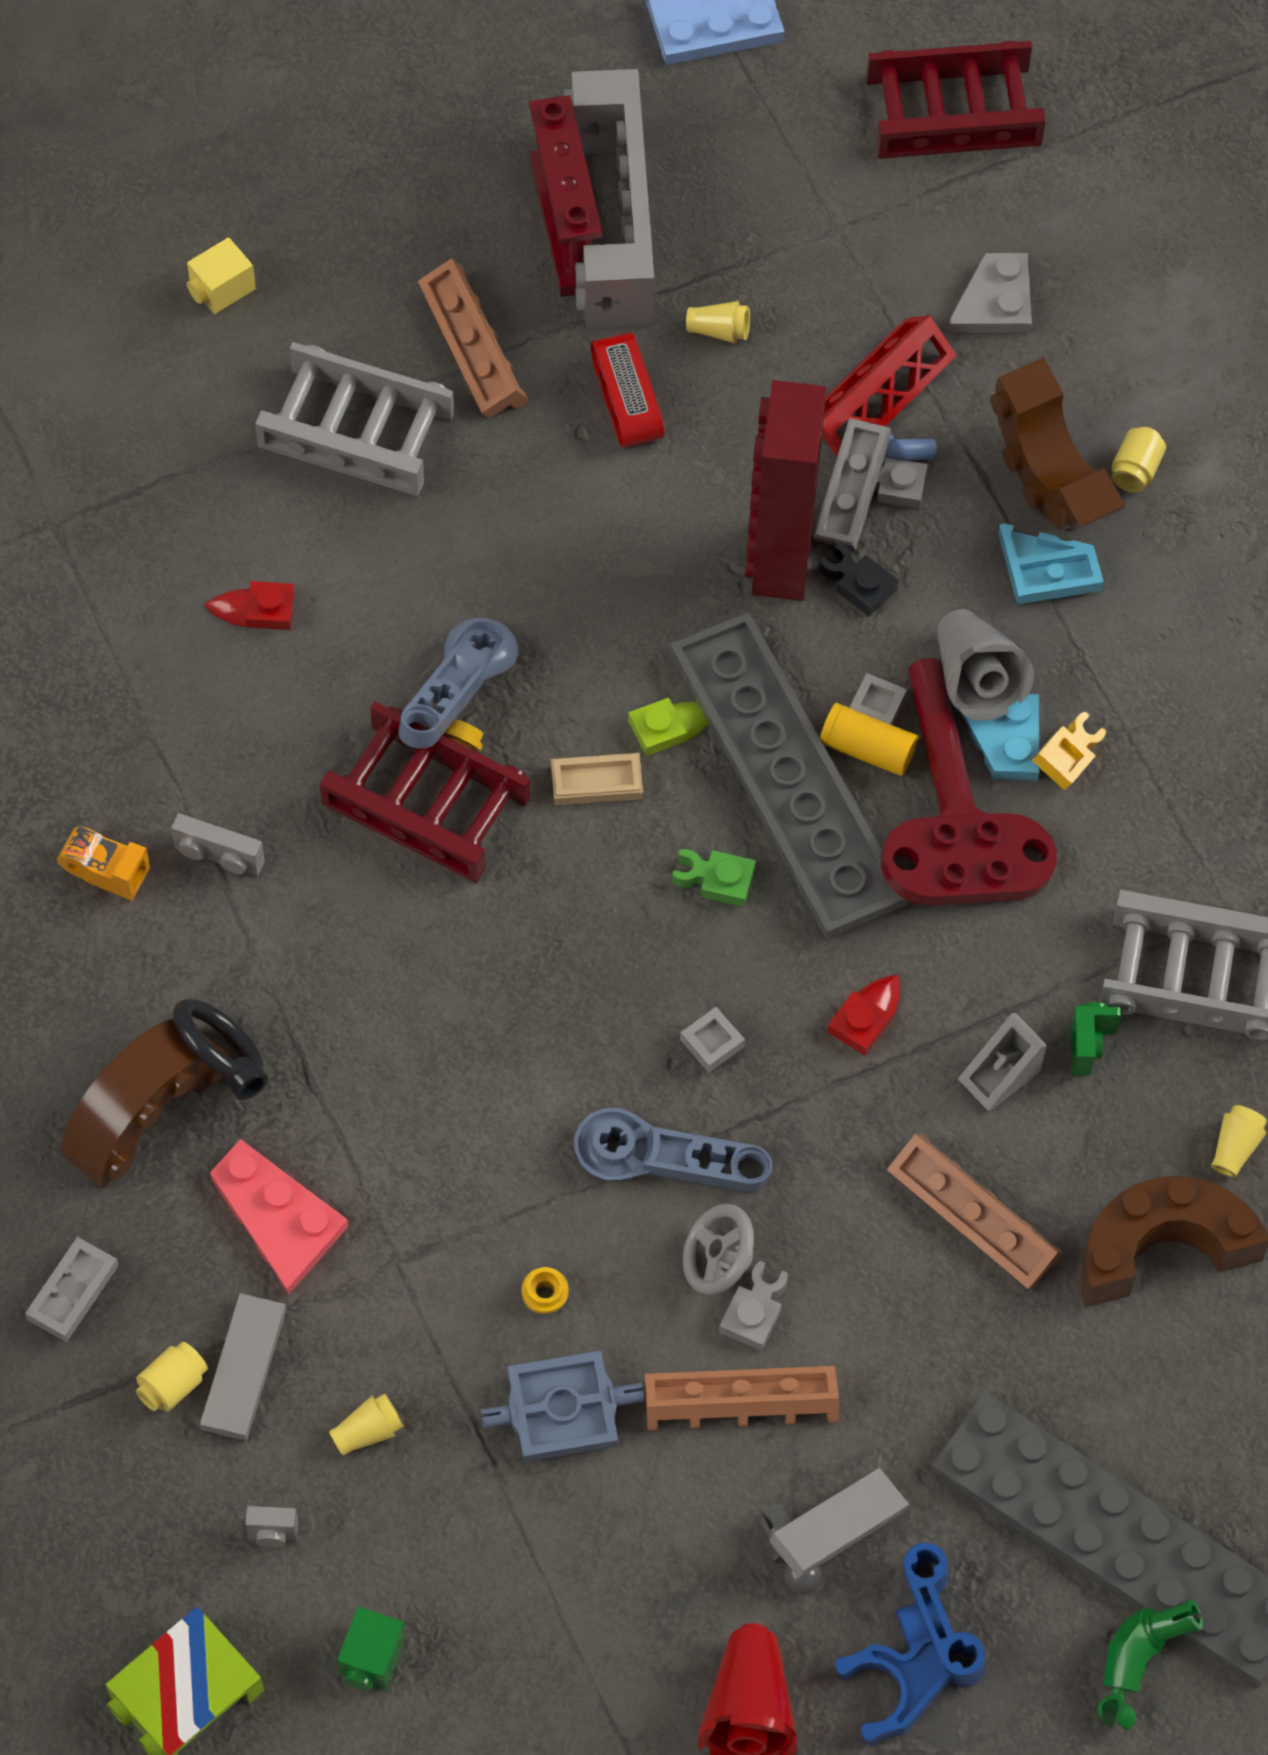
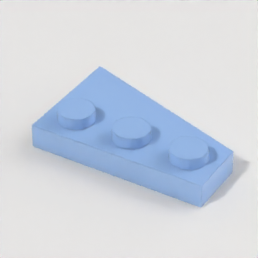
M646 0L666 65L784 42L785 31L774 0Z

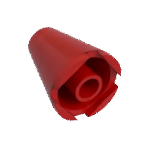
M749 1623L742 1625L740 1629L730 1634L698 1731L697 1745L701 1751L705 1746L710 1750V1755L796 1754L797 1734L778 1637L769 1631L766 1626Z

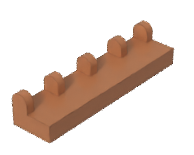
M451 258L420 279L418 283L481 413L487 418H491L509 405L513 408H521L529 400L525 392L520 389L513 375L514 369L511 363L506 360L497 342L498 337L494 329L487 322L481 309L482 304L478 296L473 293L466 279L465 269Z
M914 1134L887 1169L888 1172L1028 1289H1033L1050 1267H1054L1064 1254L1032 1229L1030 1224L1020 1219L1008 1209L994 1194L983 1188L965 1173L957 1163L951 1161L921 1134Z
M835 1366L645 1374L647 1431L657 1430L658 1420L690 1419V1429H700V1418L737 1417L738 1427L748 1426V1416L785 1415V1424L793 1425L796 1424V1414L826 1413L828 1423H838L839 1394Z

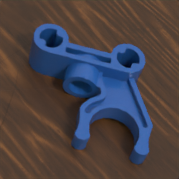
M926 1542L916 1544L909 1549L904 1558L903 1565L906 1584L914 1603L895 1611L910 1650L906 1654H900L890 1647L871 1644L853 1655L839 1657L835 1661L836 1674L841 1680H848L861 1670L873 1668L885 1671L894 1677L900 1686V1703L894 1713L883 1721L865 1723L862 1726V1739L868 1746H874L885 1738L906 1734L949 1683L959 1687H969L979 1682L984 1675L986 1665L982 1643L970 1633L953 1632L938 1596L947 1586L949 1574L946 1555L935 1544ZM928 1562L936 1565L933 1567L934 1576L930 1578L917 1576L919 1574L918 1565ZM962 1651L967 1658L974 1656L976 1658L973 1665L967 1668H963L960 1662L951 1663L950 1659L954 1654Z

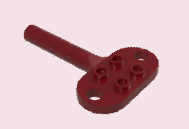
M926 658L914 662L908 668V674L940 814L935 817L905 821L890 832L880 853V869L886 883L900 897L915 904L931 906L1010 901L1035 896L1047 886L1057 866V849L1050 834L1038 822L1026 816L1011 813L991 814L983 812L976 807L952 703L947 694L942 662L936 658ZM1034 848L1042 854L1044 861L1033 862L1024 856L1023 849ZM905 856L914 863L915 869L909 871L902 870L895 865L893 858Z

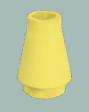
M738 301L704 307H689L686 316L687 332L698 333L735 344L738 339L747 340L750 329L749 306H743Z
M1234 1105L1230 1113H1225L1215 1158L1211 1167L1225 1176L1236 1178L1241 1167L1267 1134L1264 1129L1267 1123L1266 1118L1258 1112L1240 1105Z
M384 1393L376 1399L373 1395L370 1396L343 1422L330 1430L329 1433L340 1453L344 1456L351 1451L396 1437L394 1432L404 1427L388 1396Z

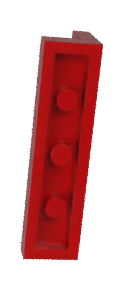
M930 315L905 318L826 396L822 437L836 457L838 456L842 440L835 431L845 421L852 418L886 427L957 356ZM928 339H930L940 354L930 365L921 364L922 345ZM900 367L910 368L908 387L903 392L894 391L895 372ZM873 394L882 395L881 414L876 419L866 418L867 401Z

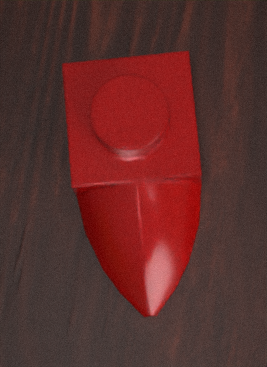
M250 581V588L225 592L206 602L205 607L221 620L233 625L248 628L291 630L295 588L294 584Z
M896 974L882 977L866 985L858 993L853 991L828 1024L827 1033L866 1056L890 1024L897 1010L900 997L899 977Z

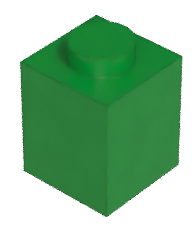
M357 1607L337 1660L339 1674L345 1676L344 1681L347 1684L365 1691H371L373 1686L386 1690L406 1637L404 1622Z

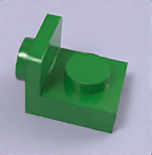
M1090 1002L1083 1006H1075L1070 1022L1071 1075L1090 1076L1095 1059L1102 1058L1103 1034H1115L1121 1020L1120 1007H1109L1102 1002Z

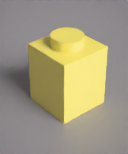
M229 237L187 262L189 273L187 288L197 303L201 304L204 302L214 314L256 289L252 263Z

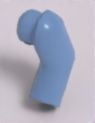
M891 434L885 457L906 461L933 460L937 453L936 442L933 438L894 439L893 434Z

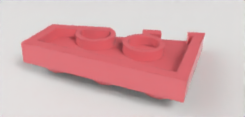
M241 1139L210 1172L212 1182L240 1224H243L264 1260L269 1263L279 1278V1282L287 1295L294 1290L349 1227L348 1220Z

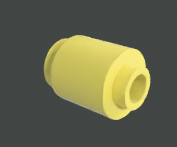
M1140 427L1127 431L1111 466L1113 471L1112 480L1119 488L1137 493L1141 492L1145 486L1152 482L1166 451V444L1156 430L1149 427Z
M181 1342L177 1347L170 1346L137 1375L136 1380L140 1387L136 1389V1393L140 1400L152 1411L160 1408L165 1412H169L202 1382L201 1375L208 1370L207 1365L200 1354L186 1342Z

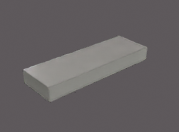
M849 418L813 534L815 542L831 546L838 542L847 546L851 551H856L892 434L891 428Z
M239 1294L200 1422L201 1430L245 1441L248 1440L286 1313V1304Z
M878 1468L775 1531L769 1542L796 1576L801 1578L903 1514L910 1504L884 1472Z

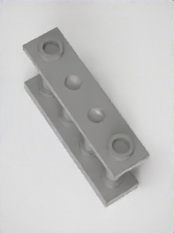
M292 342L290 346L292 372L298 375L280 413L272 414L261 410L255 423L258 447L419 496L424 484L423 460L416 457L434 416L452 420L454 415L453 391L446 389L443 385L436 382L419 381L337 356L315 345L305 346ZM314 379L338 386L320 426L316 427L296 421ZM354 391L378 398L361 437L357 439L336 433ZM394 403L418 410L401 450L396 452L376 446Z
M1120 890L1112 925L1123 927L1126 930L1118 980L1104 979L1099 1002L1105 1003L1109 1007H1120L1122 1015L1140 1013L1245 1033L1247 1037L1254 1040H1268V917ZM1147 932L1167 935L1171 939L1163 989L1136 984L1143 937ZM1191 941L1209 943L1216 947L1208 998L1181 993L1188 945ZM1237 949L1257 952L1261 956L1253 1006L1226 1001L1234 950Z

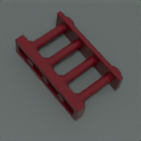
M1005 41L995 44L907 51L885 50L879 53H868L866 83L867 85L882 84L888 120L879 121L876 145L878 159L1042 146L1046 123L1044 109L1027 108L1021 73L1029 72L1032 42ZM1004 74L1010 110L987 112L980 76ZM964 78L970 114L945 115L939 79ZM923 81L929 117L904 118L899 83Z
M566 95L529 101V109L539 150L530 151V165L561 297L575 295V263H583V246L593 245L592 239L603 237L571 96Z
M374 702L370 712L372 729L377 731L376 735L349 775L340 776L330 770L327 772L320 783L322 805L477 883L486 870L485 849L481 847V841L509 798L526 807L530 801V779L517 767L509 764L503 766L443 735L431 747H410L403 743L399 737L400 717L403 711L394 706L387 708ZM417 722L409 724L414 730H429V728ZM393 740L416 751L387 795L379 796L365 789V782ZM431 760L454 770L426 814L418 816L403 807L402 804ZM472 779L493 791L466 833L459 834L458 836L444 829L441 823L469 780Z

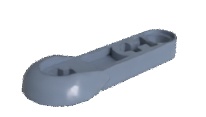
M470 618L461 621L450 630L444 644V661L401 714L399 737L403 743L414 748L433 746L482 686L484 680L508 670L515 664L519 655L517 640L508 627L489 618ZM433 702L438 703L436 710L432 708ZM422 722L431 728L426 731H418L411 728L409 724Z
M603 1108L590 1113L579 1124L574 1136V1151L581 1167L592 1177L605 1182H621L631 1177L648 1174L737 1191L756 1192L768 1183L772 1171V1160L769 1154L761 1147L653 1127L634 1113L621 1108ZM610 1136L620 1137L619 1144L625 1143L626 1146H618L616 1152H609L606 1150L607 1143L601 1145L600 1142H608ZM701 1152L710 1153V1161L712 1162H710L708 1169L699 1167L700 1163L697 1159L700 1157ZM726 1155L732 1156L729 1174L723 1173ZM744 1159H755L762 1165L763 1174L758 1178L748 1179L739 1173L737 1165Z

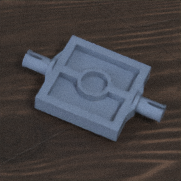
M596 1351L507 1366L511 1390L508 1400L509 1405L487 1409L482 1408L480 1410L483 1429L512 1424L514 1431L519 1437L524 1463L618 1447V1436L614 1420L616 1407L638 1402L643 1403L644 1393L641 1382L613 1387L611 1380L605 1373L602 1352Z

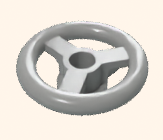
M720 1204L710 1208L698 1218L687 1236L683 1250V1270L690 1286L699 1293L715 1295L724 1292L740 1279L751 1264L754 1246L753 1226L746 1212L740 1207L733 1204ZM722 1218H730L738 1226L725 1236L715 1235L709 1229L713 1223ZM700 1242L706 1247L705 1253L708 1259L704 1279L700 1276L697 1268V1252Z

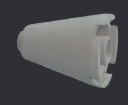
M954 610L942 618L937 628V636L947 694L951 703L964 716L978 721L997 719L1009 713L1007 708L1017 700L1021 703L1028 696L1033 685L1034 669L1026 652L969 610Z

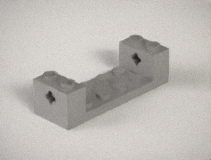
M638 69L571 72V89H564V96H571L584 155L616 154V169L619 171L620 179L618 180L619 205L622 206L621 236L622 240H624V244L583 246V263H575L576 312H585L586 329L653 326L654 266Z

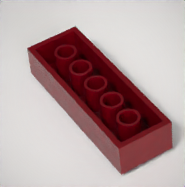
M772 380L770 398L761 397L758 418L759 428L758 435L755 438L753 454L754 464L751 481L749 535L745 577L753 578L752 595L804 601L814 522L827 386Z

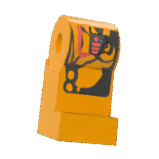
M75 827L57 857L58 864L67 872L84 879L87 883L131 901L150 870L146 847L129 842L127 846L105 838L85 827Z

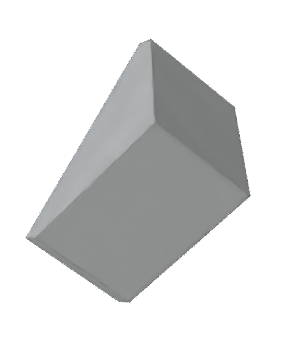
M1012 1013L958 1077V1080L988 1111H991L1041 1071L1047 1045L1016 1013Z

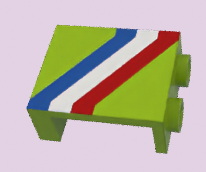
M195 1607L106 1683L109 1696L112 1699L106 1705L124 1727L132 1722L143 1734L138 1741L148 1755H178L181 1749L240 1698L243 1697L250 1704L264 1692V1688L258 1673L198 1607Z

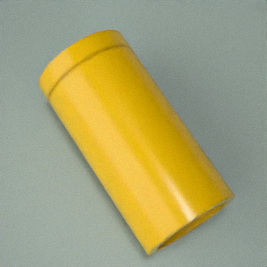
M837 702L831 708L820 735V740L824 746L901 777L905 774L911 762L919 738L916 734Z

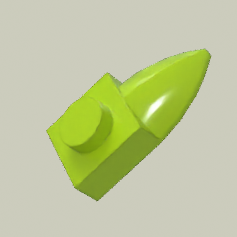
M669 697L628 712V722L645 756L683 743L698 735L709 725L697 702H678L672 704Z

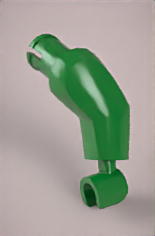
M1187 1600L1185 1603L1159 1612L1144 1607L1129 1616L1109 1643L1103 1687L1112 1689L1111 1695L1104 1697L1098 1705V1714L1101 1720L1110 1728L1114 1726L1116 1715L1118 1724L1125 1730L1133 1727L1136 1714L1125 1702L1126 1692H1139L1147 1661L1161 1651L1165 1645V1640L1192 1631L1202 1630L1203 1619H1194L1193 1617L1194 1615L1201 1614L1194 1600Z

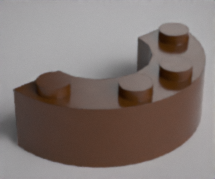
M1043 357L998 377L995 394L991 395L990 402L994 413L998 417L1001 433L1006 448L1002 451L1004 461L1009 470L1017 472L1022 481L1026 502L1032 509L1038 507L1044 516L1060 530L1073 532L1122 510L1125 504L1105 468L1100 471L1092 469L1076 449L1063 415L1062 401L1064 394Z
M173 1019L161 1022L141 1034L125 1047L106 1066L86 1091L66 1127L62 1140V1155L102 1189L111 1179L114 1181L118 1180L129 1170L135 1157V1148L141 1134L158 1120L162 1108L174 1097L179 1098L183 1096L189 1089H195L200 1094L209 1084L216 1085L224 1076L207 1066L191 1051L179 1035ZM202 1033V1035H203L216 1049H218L221 1053H223L224 1055H226L227 1057H229L228 1054H226L221 1048H219L215 1043H213L208 1037H206V1036Z
M1165 1176L1140 1182L1121 1192L1110 1201L1097 1218L1091 1230L1080 1273V1287L1084 1306L1086 1308L1130 1296L1136 1278L1134 1260L1144 1249L1158 1242L1179 1241L1195 1246L1210 1258L1219 1273L1263 1261L1268 1249V1233L1260 1219L1244 1201L1212 1182L1186 1176Z

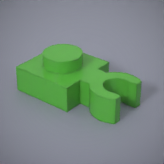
M679 850L678 863L689 865L692 870L685 873L674 870L672 874V883L681 888H689L696 884L702 885V898L745 907L756 860L712 850L709 861L701 860L700 856L692 850Z

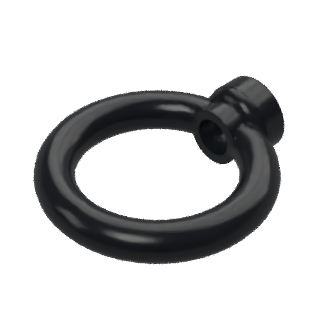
M184 999L176 1004L173 1010V1021L179 1035L191 1051L211 1069L229 1079V1087L238 1100H247L260 1093L266 1086L268 1077L263 1071V1061L257 1047L244 1030L222 1011L206 1002L197 999ZM192 1017L205 1022L229 1041L241 1057L232 1060L216 1049L202 1035Z

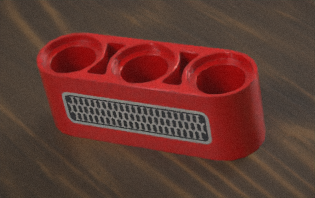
M633 332L590 341L593 366L621 448L664 439L662 416Z

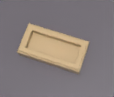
M639 753L551 759L554 806L643 799Z

